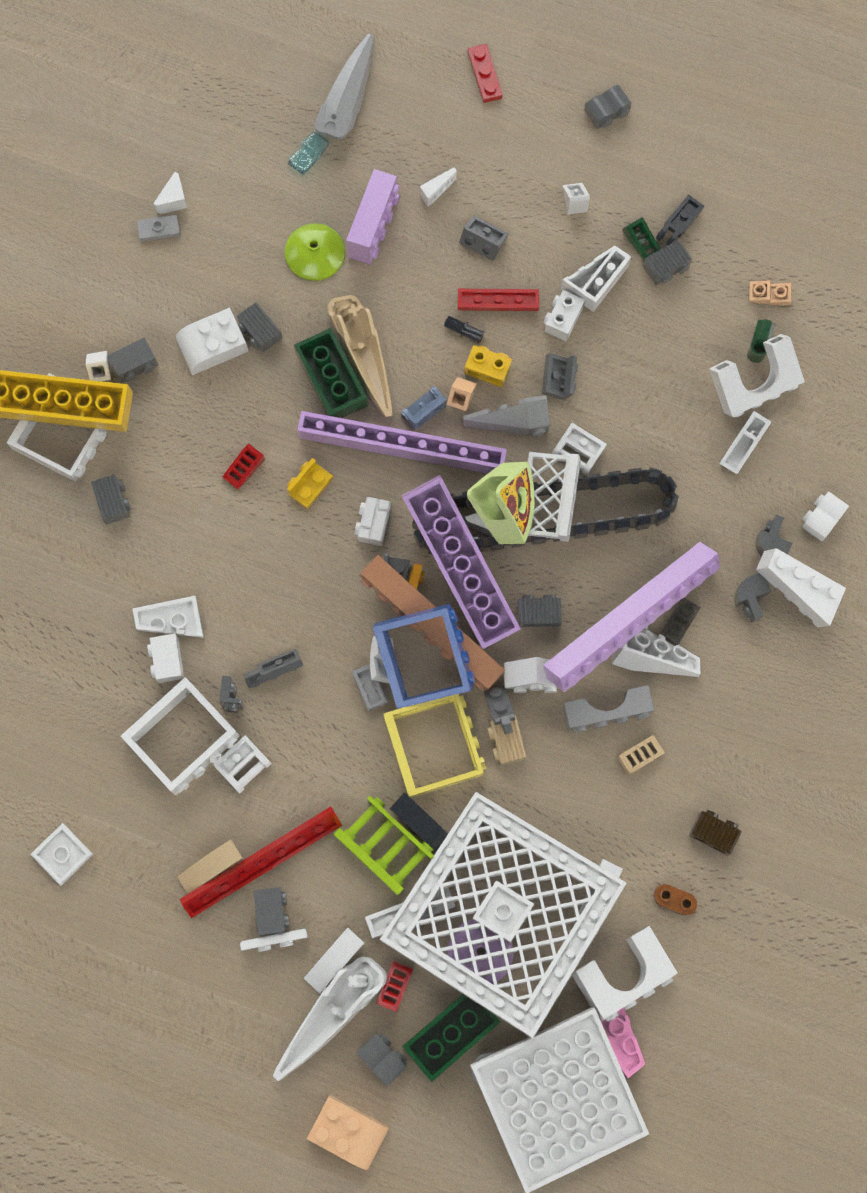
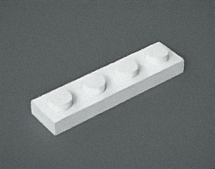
M444 888L445 897H452L449 888ZM441 890L433 901L442 899ZM454 902L447 903L448 910L456 908ZM403 903L365 917L373 939L384 934ZM444 904L432 907L433 916L445 912ZM427 909L421 920L430 918L429 909Z

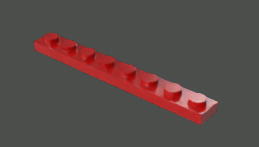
M330 806L179 899L181 905L192 919L343 826Z

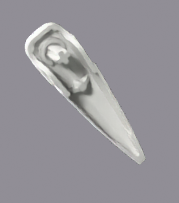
M360 957L336 974L330 985L323 990L277 1065L273 1074L277 1081L282 1080L317 1053L361 1009L371 1002L387 980L385 970L372 958Z

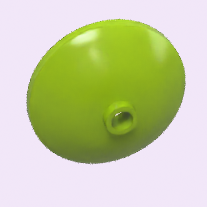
M311 223L299 227L289 236L285 245V259L288 267L294 274L305 280L320 281L331 277L340 269L345 258V247L341 236L333 228L324 224ZM312 244H316V245H317L316 248H312V247H310V246H311Z

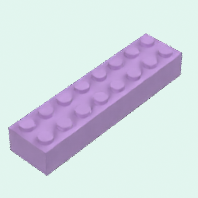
M439 475L403 494V500L482 649L520 630L511 609L441 476Z

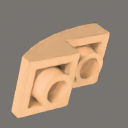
M750 281L749 301L767 305H791V283L771 284L770 281Z

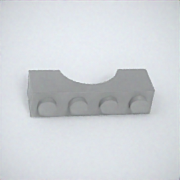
M647 685L628 689L625 692L622 704L611 711L597 710L586 699L565 702L563 704V711L568 731L574 730V733L586 731V727L595 726V729L607 727L609 722L615 721L616 724H623L629 722L628 718L637 717V720L649 718V714H652L654 707L649 686Z

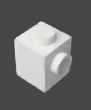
M107 351L87 354L86 368L90 380H111L112 368Z

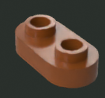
M662 884L654 891V900L658 905L681 915H690L697 908V900L692 894L671 885ZM663 891L669 893L667 900L662 897ZM684 900H688L690 902V906L688 908H685L683 906Z

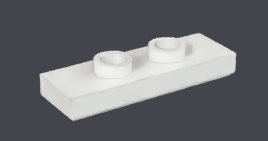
M300 929L241 941L240 947L241 951L258 948V952L271 950V945L280 944V948L292 946L293 941L309 938L306 929Z

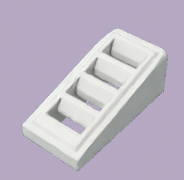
M455 167L421 185L420 196L427 207L456 180L457 170Z

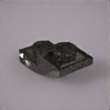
M682 598L660 634L665 636L667 641L678 645L701 607L686 598Z

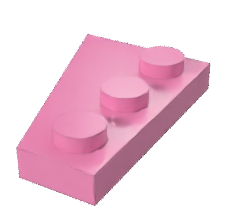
M623 1007L617 1011L619 1015L608 1022L606 1019L600 1021L621 1070L627 1079L643 1067L645 1062L637 1039L634 1037L629 1017L626 1015Z

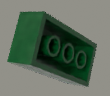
M332 328L294 344L296 356L327 416L343 418L368 406L367 396Z
M461 994L402 1047L427 1078L433 1082L501 1021L495 1014L464 994Z

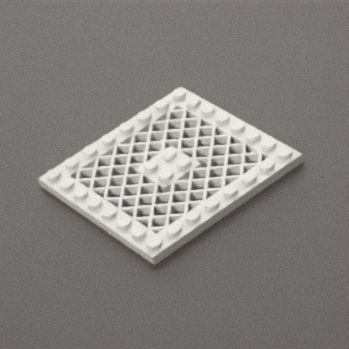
M475 792L387 927L380 941L533 1039L627 883ZM491 831L493 840L481 843L479 833ZM495 831L505 836V838L496 839ZM476 835L478 844L469 846L470 842ZM510 842L512 852L500 854L498 844ZM513 842L525 849L515 851ZM494 845L497 855L485 858L483 848ZM479 849L482 859L469 861L467 851ZM464 853L466 862L457 864ZM528 853L530 863L519 866L516 856ZM532 853L543 860L534 862ZM513 857L515 867L503 869L501 859ZM498 860L500 870L488 873L486 863ZM483 864L485 874L473 876L471 866ZM547 865L549 875L537 877L535 867ZM551 865L562 872L553 874ZM468 867L470 877L458 880L456 870ZM532 868L534 878L522 881L520 871ZM453 871L454 881L445 883L450 873ZM517 872L519 882L507 884L505 874ZM501 875L503 884L496 881L493 887H491L489 878ZM566 876L568 887L557 889L554 879ZM570 876L581 882V884L572 885ZM486 879L488 889L476 891L474 881ZM551 880L553 890L541 893L539 882ZM471 882L473 892L461 895L459 885ZM536 883L538 893L526 896L524 886ZM456 886L458 896L446 898L444 888ZM520 887L522 896L511 889ZM585 888L587 898L576 901L573 890ZM589 888L595 891L592 897ZM441 890L442 899L433 901ZM570 891L572 902L560 904L558 894ZM486 894H487L486 898L484 899V901L482 902V904L479 906V901H478V897H477V896H482V895H486ZM555 895L557 905L545 908L543 897ZM474 897L476 908L464 910L462 900ZM539 898L542 909L532 911L534 903L530 902V900ZM459 901L461 911L449 914L447 903ZM444 904L446 915L434 917L432 907ZM587 904L581 915H579L577 906ZM574 907L576 917L564 920L562 909ZM427 909H429L430 918L421 920ZM558 910L561 921L549 923L546 913ZM475 913L473 920L477 924L468 925L466 915ZM543 914L545 924L533 927L531 916ZM462 916L464 927L452 929L450 919ZM528 918L530 928L520 930ZM447 920L449 930L437 933L435 922ZM432 923L434 933L422 936L420 925ZM575 923L568 935L566 924ZM562 926L564 936L552 939L550 928ZM415 928L417 929L418 936L412 933ZM481 928L483 939L471 941L469 930ZM485 928L495 933L496 936L486 937ZM547 929L549 940L537 942L535 931ZM466 931L468 942L456 944L454 934ZM531 933L533 943L521 946L519 935ZM450 935L452 946L440 948L438 937ZM516 936L518 947L506 949L504 940L512 943ZM435 938L437 949L425 942V940ZM500 940L502 951L490 953L488 942ZM564 941L558 953L556 954L554 943ZM485 943L487 954L475 957L472 946ZM550 945L553 955L541 958L538 947ZM469 947L471 958L459 960L457 949ZM535 948L537 959L525 962L523 951ZM454 950L456 961L444 954V952ZM519 952L522 963L509 965L507 954ZM504 955L506 966L494 969L491 958ZM488 959L491 970L478 972L476 961ZM552 961L544 974L542 963ZM473 962L475 973L463 966V964ZM539 964L541 975L529 977L526 966ZM523 967L525 978L513 981L511 970ZM507 971L510 982L497 985L495 974ZM492 974L494 985L483 979L482 976ZM540 980L532 993L530 982ZM527 983L529 994L517 997L514 986ZM511 987L513 997L501 989ZM528 1000L526 1005L519 1001Z

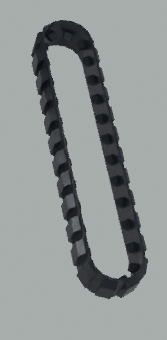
M651 467L649 470L634 468L628 469V472L625 473L612 471L604 476H600L598 473L587 475L586 478L582 479L578 477L576 493L580 490L591 489L592 491L609 486L614 488L624 484L632 483V485L639 484V482L656 484L660 486L661 491L667 496L663 501V505L667 506L664 511L659 508L654 511L655 514L650 515L638 514L636 517L629 518L622 516L607 521L600 519L586 524L579 522L576 525H571L570 537L573 536L574 539L586 538L588 534L594 533V536L607 535L608 531L622 533L628 532L629 528L643 530L649 529L650 525L653 524L659 526L668 521L670 513H674L679 498L675 494L677 485L671 476L668 477L662 473V470ZM558 479L549 485L554 493L561 490L563 486ZM533 482L534 491L541 487L543 484ZM547 488L537 494V496H552ZM462 492V495L454 496V493L450 494L457 507H473L467 497V492ZM413 518L412 528L416 530L414 532V539L420 548L425 547L428 550V554L433 555ZM555 526V528H549V529H545V530H546V532H554V533H555V532H556V526ZM493 535L492 537L485 538L473 537L480 552H483L484 548H491L492 551L504 549L506 545H511L512 548L525 545L499 544ZM528 536L525 543L532 542L535 545L543 544L549 539H553V542L560 541V539Z

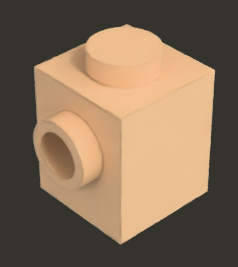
M457 377L451 387L447 405L466 411L472 401L477 383Z

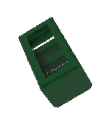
M643 217L622 229L643 261L660 250ZM636 228L640 229V231L637 233H634L633 231ZM642 234L645 236V237L642 238L641 240H638V238H637L638 236H640V235H642ZM645 241L649 242L648 245L642 247V243ZM651 247L654 249V251L646 254L645 252L647 249Z

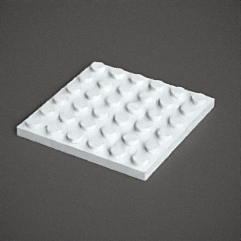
M594 1007L536 1033L533 1039L528 1037L470 1065L525 1193L534 1191L649 1135Z

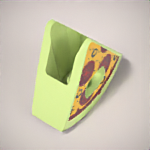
M528 462L502 463L468 490L467 497L499 544H525L532 525L535 504L531 469Z

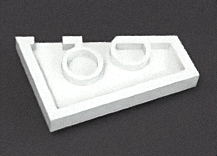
M196 596L133 608L137 631L204 638Z

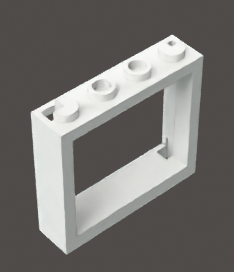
M20 420L8 439L7 444L12 450L76 482L78 477L83 476L87 462L93 459L96 454L97 445L99 442H103L107 432L104 429H94L71 470L23 446L37 422Z
M185 677L125 731L121 737L174 795H177L184 789L186 790L194 778L201 777L206 771L205 768L210 763L214 764L217 762L224 750L232 748L240 735ZM192 693L227 732L171 782L136 742L187 695Z

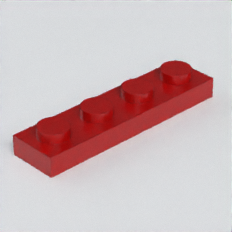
M458 288V311H539V289Z

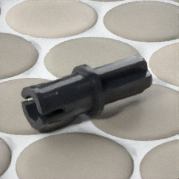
M448 316L444 323L446 328L459 333L460 337L465 336L477 343L481 342L485 333L470 326L469 322L464 323L451 316Z

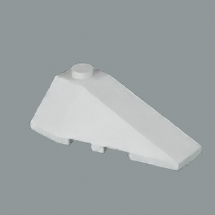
M648 626L612 654V664L628 670L693 677L700 676L699 657L679 645L673 646L665 641V636L661 634L655 635L648 630Z

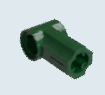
M758 319L753 338L747 351L748 359L754 363L763 361L767 354L763 342L772 337L775 327L772 321L767 319ZM754 348L761 349L762 353H757Z

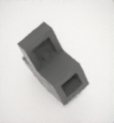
M776 515L773 520L769 519L764 531L761 530L758 533L756 548L761 557L764 551L775 548L788 555L793 543L777 537L784 517Z
M760 573L747 577L735 592V605L744 604V614L746 618L750 619L751 623L759 621L763 617L757 599L767 596L771 592L768 581Z

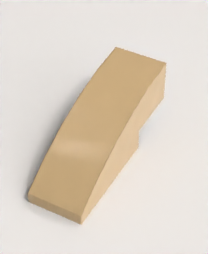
M230 839L178 875L177 878L186 893L189 894L241 862L244 858L233 840Z

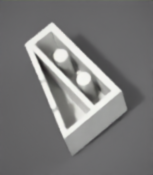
M613 246L585 267L582 266L571 276L562 279L561 290L585 299L584 306L594 312L629 267L631 256L618 247Z

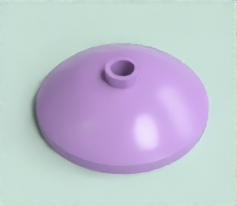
M471 919L467 921V924L473 925L477 924V922ZM481 928L469 930L471 941L483 939ZM485 928L486 937L496 936L495 933ZM466 931L454 934L456 944L468 942ZM451 938L449 940L448 946H452ZM500 940L488 942L490 953L502 951ZM504 940L506 949L513 948V943ZM485 943L472 946L475 957L479 956L477 954L479 947L484 948L485 954H487ZM469 947L457 949L459 960L471 958ZM454 950L448 951V956L456 961ZM514 953L507 954L509 965H512ZM504 955L491 958L494 969L506 966ZM488 959L476 961L478 972L491 970ZM473 962L463 964V966L475 973ZM507 971L496 973V981L502 979ZM492 974L482 976L483 979L491 984L494 983Z

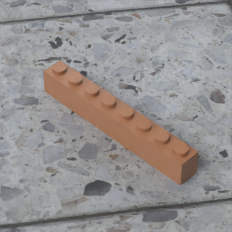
M378 554L359 575L362 578L360 582L368 589L372 587L377 592L376 596L383 603L388 602L393 606L392 611L398 617L435 608L429 600ZM443 616L409 624V627L415 632L420 631L425 635L423 639L430 646L436 645L441 650L440 655L443 658L456 663ZM462 631L464 642H462L463 649L468 651L470 658L468 666L475 675L474 686L479 690L482 688L488 690L505 669Z

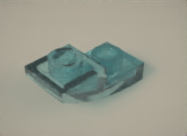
M313 131L301 143V148L289 158L288 165L304 175L324 153L329 145V141Z

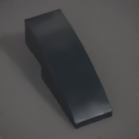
M404 792L390 807V811L405 823L410 830L422 841H425L433 851H438L448 833Z

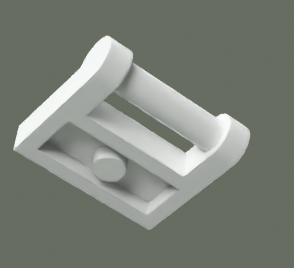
M571 423L552 454L570 456V453L563 450L564 446L567 445L588 458L587 464L583 461L580 463L581 473L587 476L607 444L574 423Z
M245 735L213 765L241 793L245 790L244 787L265 767L268 768L272 763ZM256 756L260 761L237 781L234 776Z

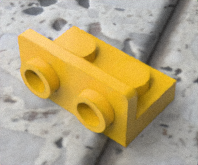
M314 458L309 462L306 461L300 468L301 472L296 478H291L287 484L288 495L307 510L333 479V475L319 466Z

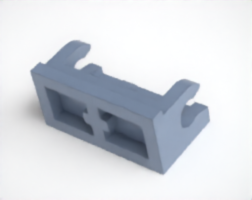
M433 386L429 392L411 406L403 409L401 415L414 430H417L447 406V399Z

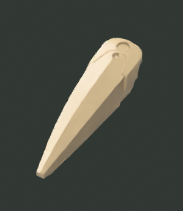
M347 295L333 298L327 304V311L334 331L337 332L345 353L368 395L385 418L392 416V405L378 334L376 328H374L371 312L368 308H364L356 296Z

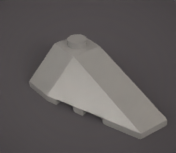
M543 395L519 400V405L512 407L504 404L500 405V408L494 412L486 409L463 416V427L533 435L535 437L542 436L549 430L547 397Z

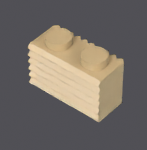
M516 715L515 720L511 721L512 733L504 734L502 725H494L493 721H490V727L487 728L489 739L494 740L496 747L492 749L494 759L499 761L500 765L526 759Z

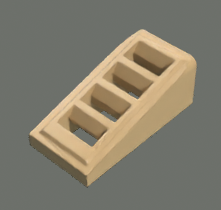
M652 735L620 754L617 759L629 776L665 754L655 736ZM648 743H652L657 751L656 754H653ZM644 746L645 750L650 756L649 758H646V756L641 750V747ZM633 752H638V754L643 760L641 763L639 762V760ZM628 755L631 756L636 766L633 767L627 758Z

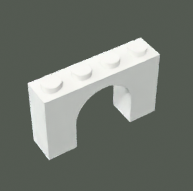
M780 334L763 342L770 362V373L766 382L757 389L747 390L743 386L736 363L726 360L709 368L725 414L731 417H739L745 413L744 411L760 407L763 402L776 399L785 391L795 390L799 384L805 382L789 336Z
M650 926L643 928L626 939L640 964L641 970L638 983L630 991H620L613 988L605 979L595 960L586 963L573 972L574 980L590 1007L596 1009L600 1020L606 1019L608 1022L619 1015L617 1011L623 1007L625 1010L630 1009L637 1004L636 999L643 996L645 999L655 993L654 988L661 984L664 987L674 981L672 977L677 974V971Z

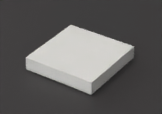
M62 823L30 855L62 886L93 853Z

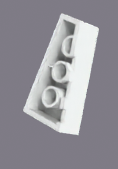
M777 548L764 551L756 570L775 588L784 593V597L792 601L804 616L807 615L817 628L830 626L846 588Z

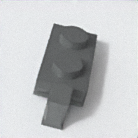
M292 649L257 664L258 668L243 675L248 687L253 688L268 680L276 679L278 676L289 671H295L304 665L297 649Z
M504 685L484 690L485 700L494 725L501 724L504 734L512 733L511 721L515 720V714Z

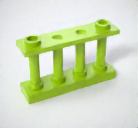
M369 796L367 801L371 806L349 829H345L343 832L339 828L334 833V836L399 896L404 890L401 886L404 883L403 880L425 856L432 860L434 857L432 854L433 849L425 841L421 844L384 809L386 805L377 796L374 799ZM379 811L387 821L364 845L358 846L353 841L356 838L355 835ZM395 826L403 834L402 837L380 860L374 861L369 856L372 853L371 850ZM411 841L419 849L418 852L396 875L393 874L391 877L385 871L388 868L387 865Z

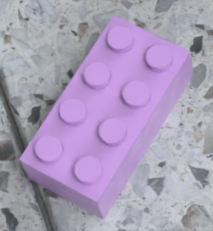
M376 169L373 170L346 239L348 258L370 265L373 258H377L380 247H378L380 240L383 241L386 235L385 226L387 223L390 224L393 217L392 208L397 206L400 198L397 176Z

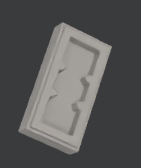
M177 215L137 220L140 242L180 236Z
M370 664L352 671L368 712L388 704L379 681L371 680Z

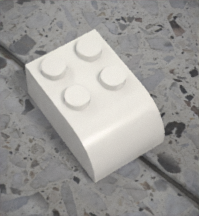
M230 308L191 323L181 329L176 335V341L192 375L248 352L246 342Z

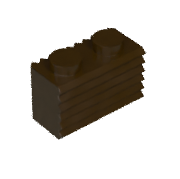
M701 811L688 836L727 856L731 855L742 833L741 830L737 829L738 825L730 820L724 822L718 819L719 815L713 811Z

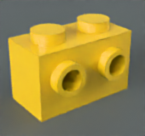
M473 345L465 365L464 374L503 388L512 359L504 353H494L487 347Z

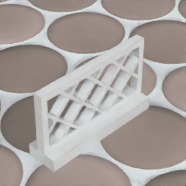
M529 452L528 463L531 472H534L532 479L538 477L543 483L541 487L534 491V497L540 503L534 509V514L544 508L549 517L539 523L533 514V520L537 526L530 530L528 536L560 539V541L569 542L581 463L579 454L566 456ZM533 459H543L546 465L536 471L532 466ZM557 461H566L565 469L559 473L552 467ZM550 468L555 476L545 482L540 474ZM559 479L563 484L562 489L554 493L549 485ZM547 488L552 496L545 502H542L537 494ZM556 499L560 506L557 511L551 514L546 505ZM552 519L557 525L556 532H546L542 526Z

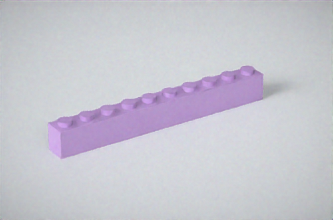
M301 411L297 429L300 439L487 474L500 464L505 463L507 449L305 411Z
M701 542L696 544L545 663L543 666L547 679L563 692L576 685L580 679L591 673L595 667L606 661L610 655L619 648H622L625 643L634 636H637L665 611L671 609L675 603L686 597L690 591L701 585L705 579L716 573L720 568L718 553Z

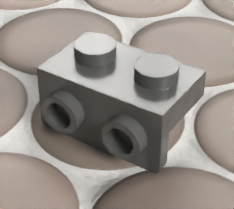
M552 353L546 355L542 394L562 400L573 395L576 389L577 356L573 355L565 358Z

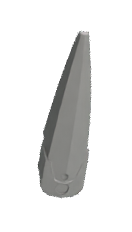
M367 34L357 46L338 75L325 103L322 104L314 123L316 132L319 135L341 140L347 136L350 130H353L357 115L360 113L369 76L374 35Z

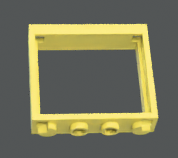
M459 694L383 714L410 798L484 775L483 770L486 769L483 756H478L476 749H479L480 746L477 737H472L470 729L473 728L470 716L465 715L463 708L467 706L463 695L459 696ZM453 702L475 770L415 788L394 720Z

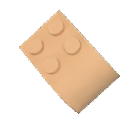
M329 1095L307 1139L349 1163L368 1170L390 1127Z

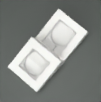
M374 635L370 653L371 680L389 683Z

